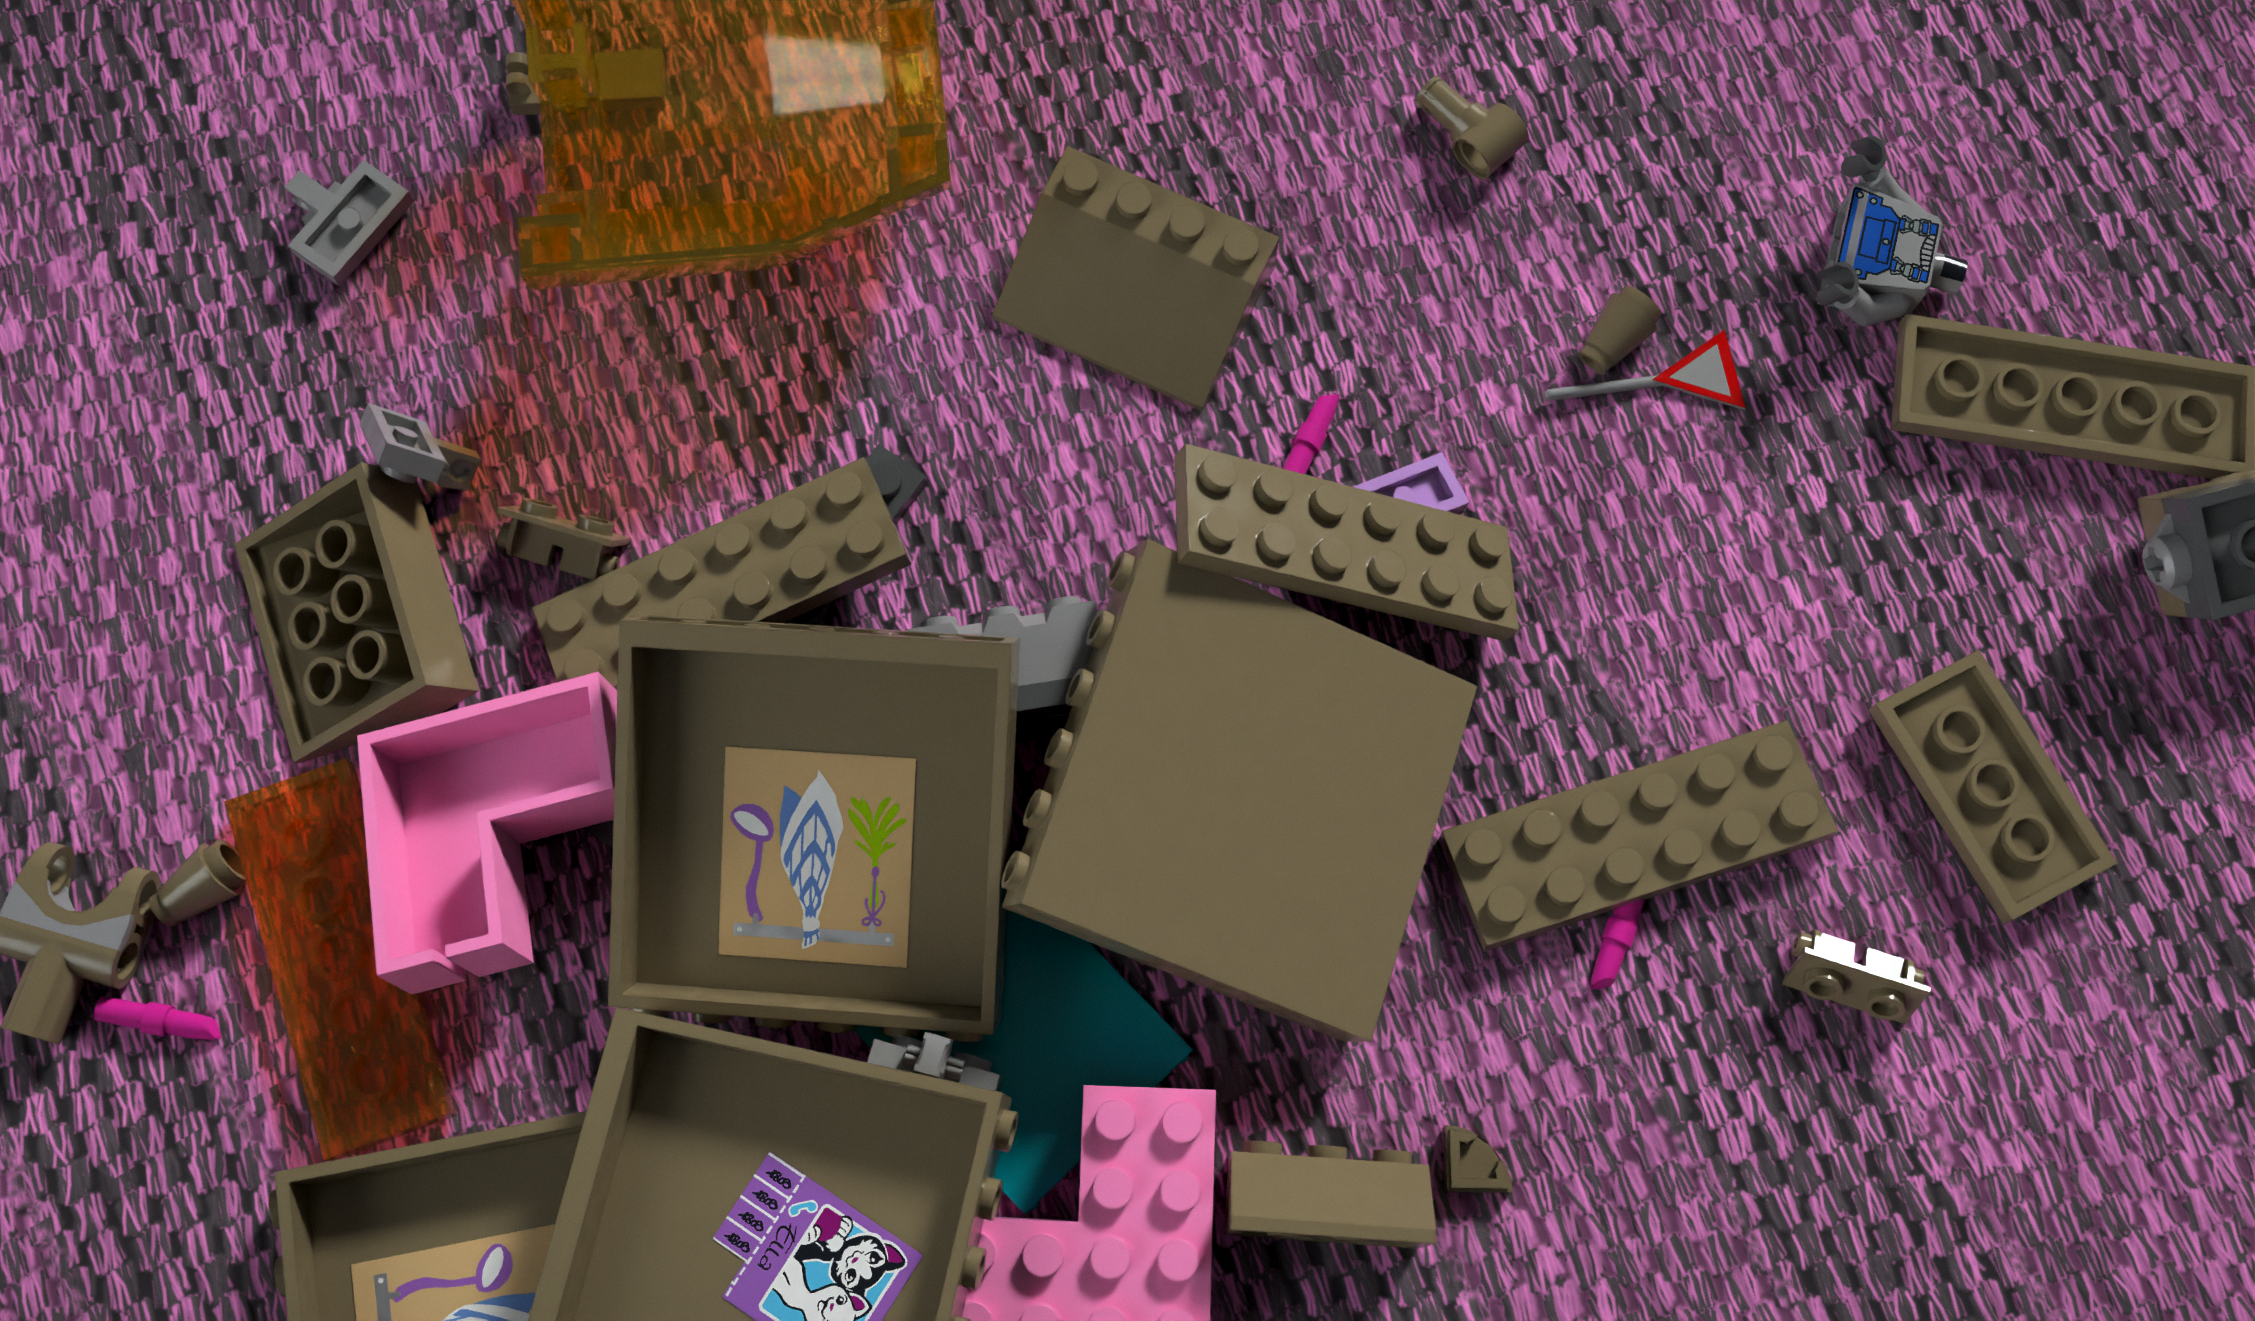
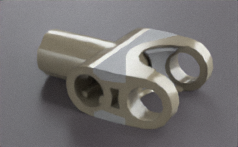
M47 842L36 849L27 860L9 890L0 911V955L27 962L0 1028L60 1045L86 980L118 989L123 988L133 978L150 937L155 918L148 900L158 892V889L161 887V881L156 871L142 867H133L124 875L118 887L111 889L105 900L94 908L81 912L76 911L69 898L70 875L75 863L74 851L69 846Z

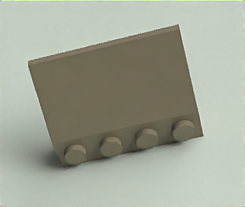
M1067 146L1041 193L992 316L993 319L1203 411L1275 268L1279 237Z
M364 462L359 463L234 544L294 763H303L358 744L357 735L440 714L479 691L417 481L415 483H407L394 479L382 472L381 466Z

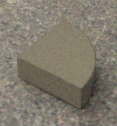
M1448 1125L1443 1127L1445 1193H1512V1183L1507 1166L1487 1142L1465 1128Z

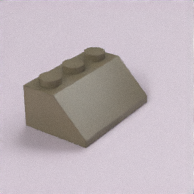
M1243 1141V1152L1231 1151L1228 1155L1224 1235L1415 1249L1436 1244V1224L1429 1165L1412 1164V1152L1373 1150V1161L1347 1159V1148L1339 1146L1309 1145L1308 1156L1282 1155V1143Z

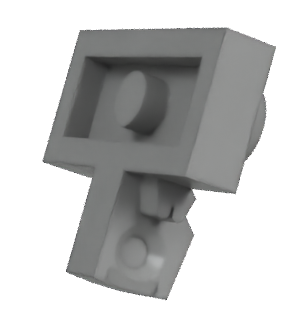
M365 160L356 167L342 184L334 181L328 189L299 170L284 188L292 194L294 203L307 211V213L301 219L305 226L288 244V247L296 257L340 287L413 204L414 200L407 189Z
M370 403L367 404L359 425L377 465L381 466L382 472L394 479L407 483H415L417 478L437 483L441 487L469 490L481 461L477 451L434 438L425 421Z
M925 1032L923 1042L903 1035L892 1037L891 1043L878 1039L873 1041L867 1063L998 1092L1001 1090L1000 1075L990 1072L991 1062L960 1052H956L954 1057L950 1056L954 1042L952 1039Z

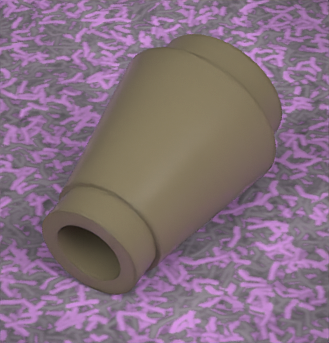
M1625 286L1619 294L1612 293L1585 340L1584 346L1578 352L1579 359L1596 373L1606 375L1611 367H1614L1657 331L1656 321L1661 316V310L1651 298L1634 287Z
M219 839L211 845L200 844L158 889V892L149 898V906L163 924L168 927H175L182 921H186L240 895L243 892V884L251 879V871L241 854L228 842Z

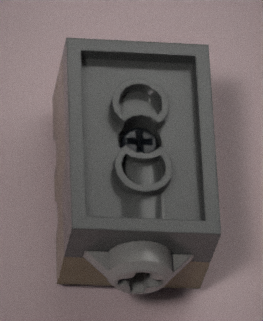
M2255 470L2233 473L2211 479L2210 482L2176 488L2137 498L2147 542L2143 549V564L2149 579L2156 584L2160 607L2164 615L2216 620L2255 609Z

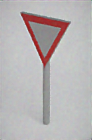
M1725 329L1659 375L1548 389L1544 393L1546 400L1553 401L1665 386L1703 399L1743 410L1746 409Z

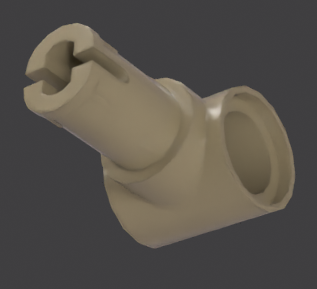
M1438 75L1431 78L1422 87L1417 96L1418 101L1416 105L1450 131V139L1453 141L1452 150L1456 159L1476 178L1488 179L1525 145L1529 139L1525 123L1513 109L1502 103H1495L1488 109L1479 102L1471 104Z

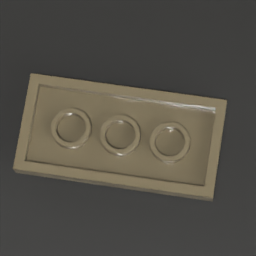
M1980 650L1881 700L1868 709L2003 925L2117 864Z

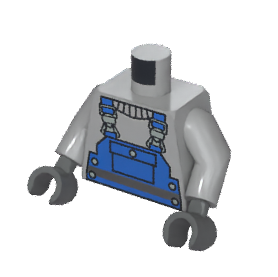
M1868 136L1852 141L1850 148L1857 155L1845 158L1841 164V171L1850 178L1859 176V184L1854 183L1838 208L1825 269L1817 273L1818 278H1822L1821 288L1817 293V304L1836 307L1858 325L1867 327L1900 318L1904 314H1911L1927 294L1929 287L1956 294L1965 278L1968 262L1965 259L1937 252L1943 223L1938 216L1926 212L1919 203L1898 185L1885 167L1887 154L1883 142L1876 136Z

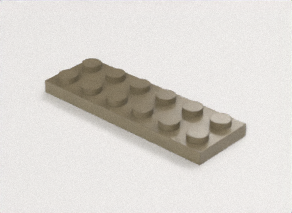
M1906 314L1898 326L1891 430L2214 479L2233 473L2255 470V366Z
M1186 443L1174 456L1178 564L1505 642L1519 631L1507 527Z
M862 457L536 605L532 609L557 682L599 672L617 690L619 620L636 615L784 623L901 570L912 563L866 459Z
M1788 720L1442 830L1440 839L1483 951L1486 952L1618 909L1635 901L1646 900L1830 840L1839 831Z

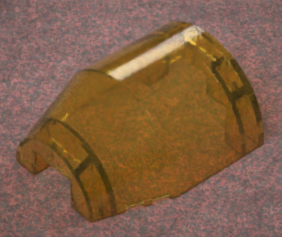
M511 0L525 25L529 83L540 101L546 193L536 194L538 216L518 218L521 277L534 290L780 269L952 188L935 0Z

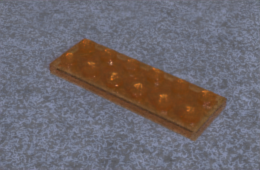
M345 758L224 801L323 1160H338L456 1116L457 1112L421 992L412 995L378 977L376 973L362 790L354 764Z

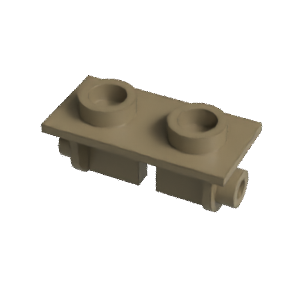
M522 498L521 505L498 507V514L512 518L510 525L506 523L502 525L497 537V545L506 548L508 556L521 558L544 566H551L555 548L559 546L563 548L558 570L591 580L618 569L620 558L612 555L615 546L630 544L632 539L613 533L615 524L611 521L589 515H579L577 522L557 516L558 506L536 499Z
M1815 929L1809 934L1801 931L1797 933L1792 946V955L1798 958L1784 977L1782 985L1804 991L1809 996L1819 1000H1832L1866 1011L1875 1018L1894 1020L1903 1024L1909 1020L1930 993V987L1923 985L1924 971L1915 968L1913 960L1902 959L1867 948L1863 953L1862 965L1853 962L1855 943L1823 934Z

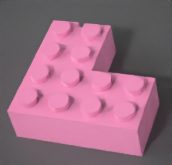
M599 672L357 735L376 973L378 977L413 995L467 981L466 970L477 977H482L534 963L521 844L614 820L617 690Z
M1083 1085L1078 1220L995 1217L993 1221L984 1219L978 1247L987 1250L985 1268L979 1288L977 1290L968 1289L962 1317L969 1318L971 1321H1210L1216 1090Z

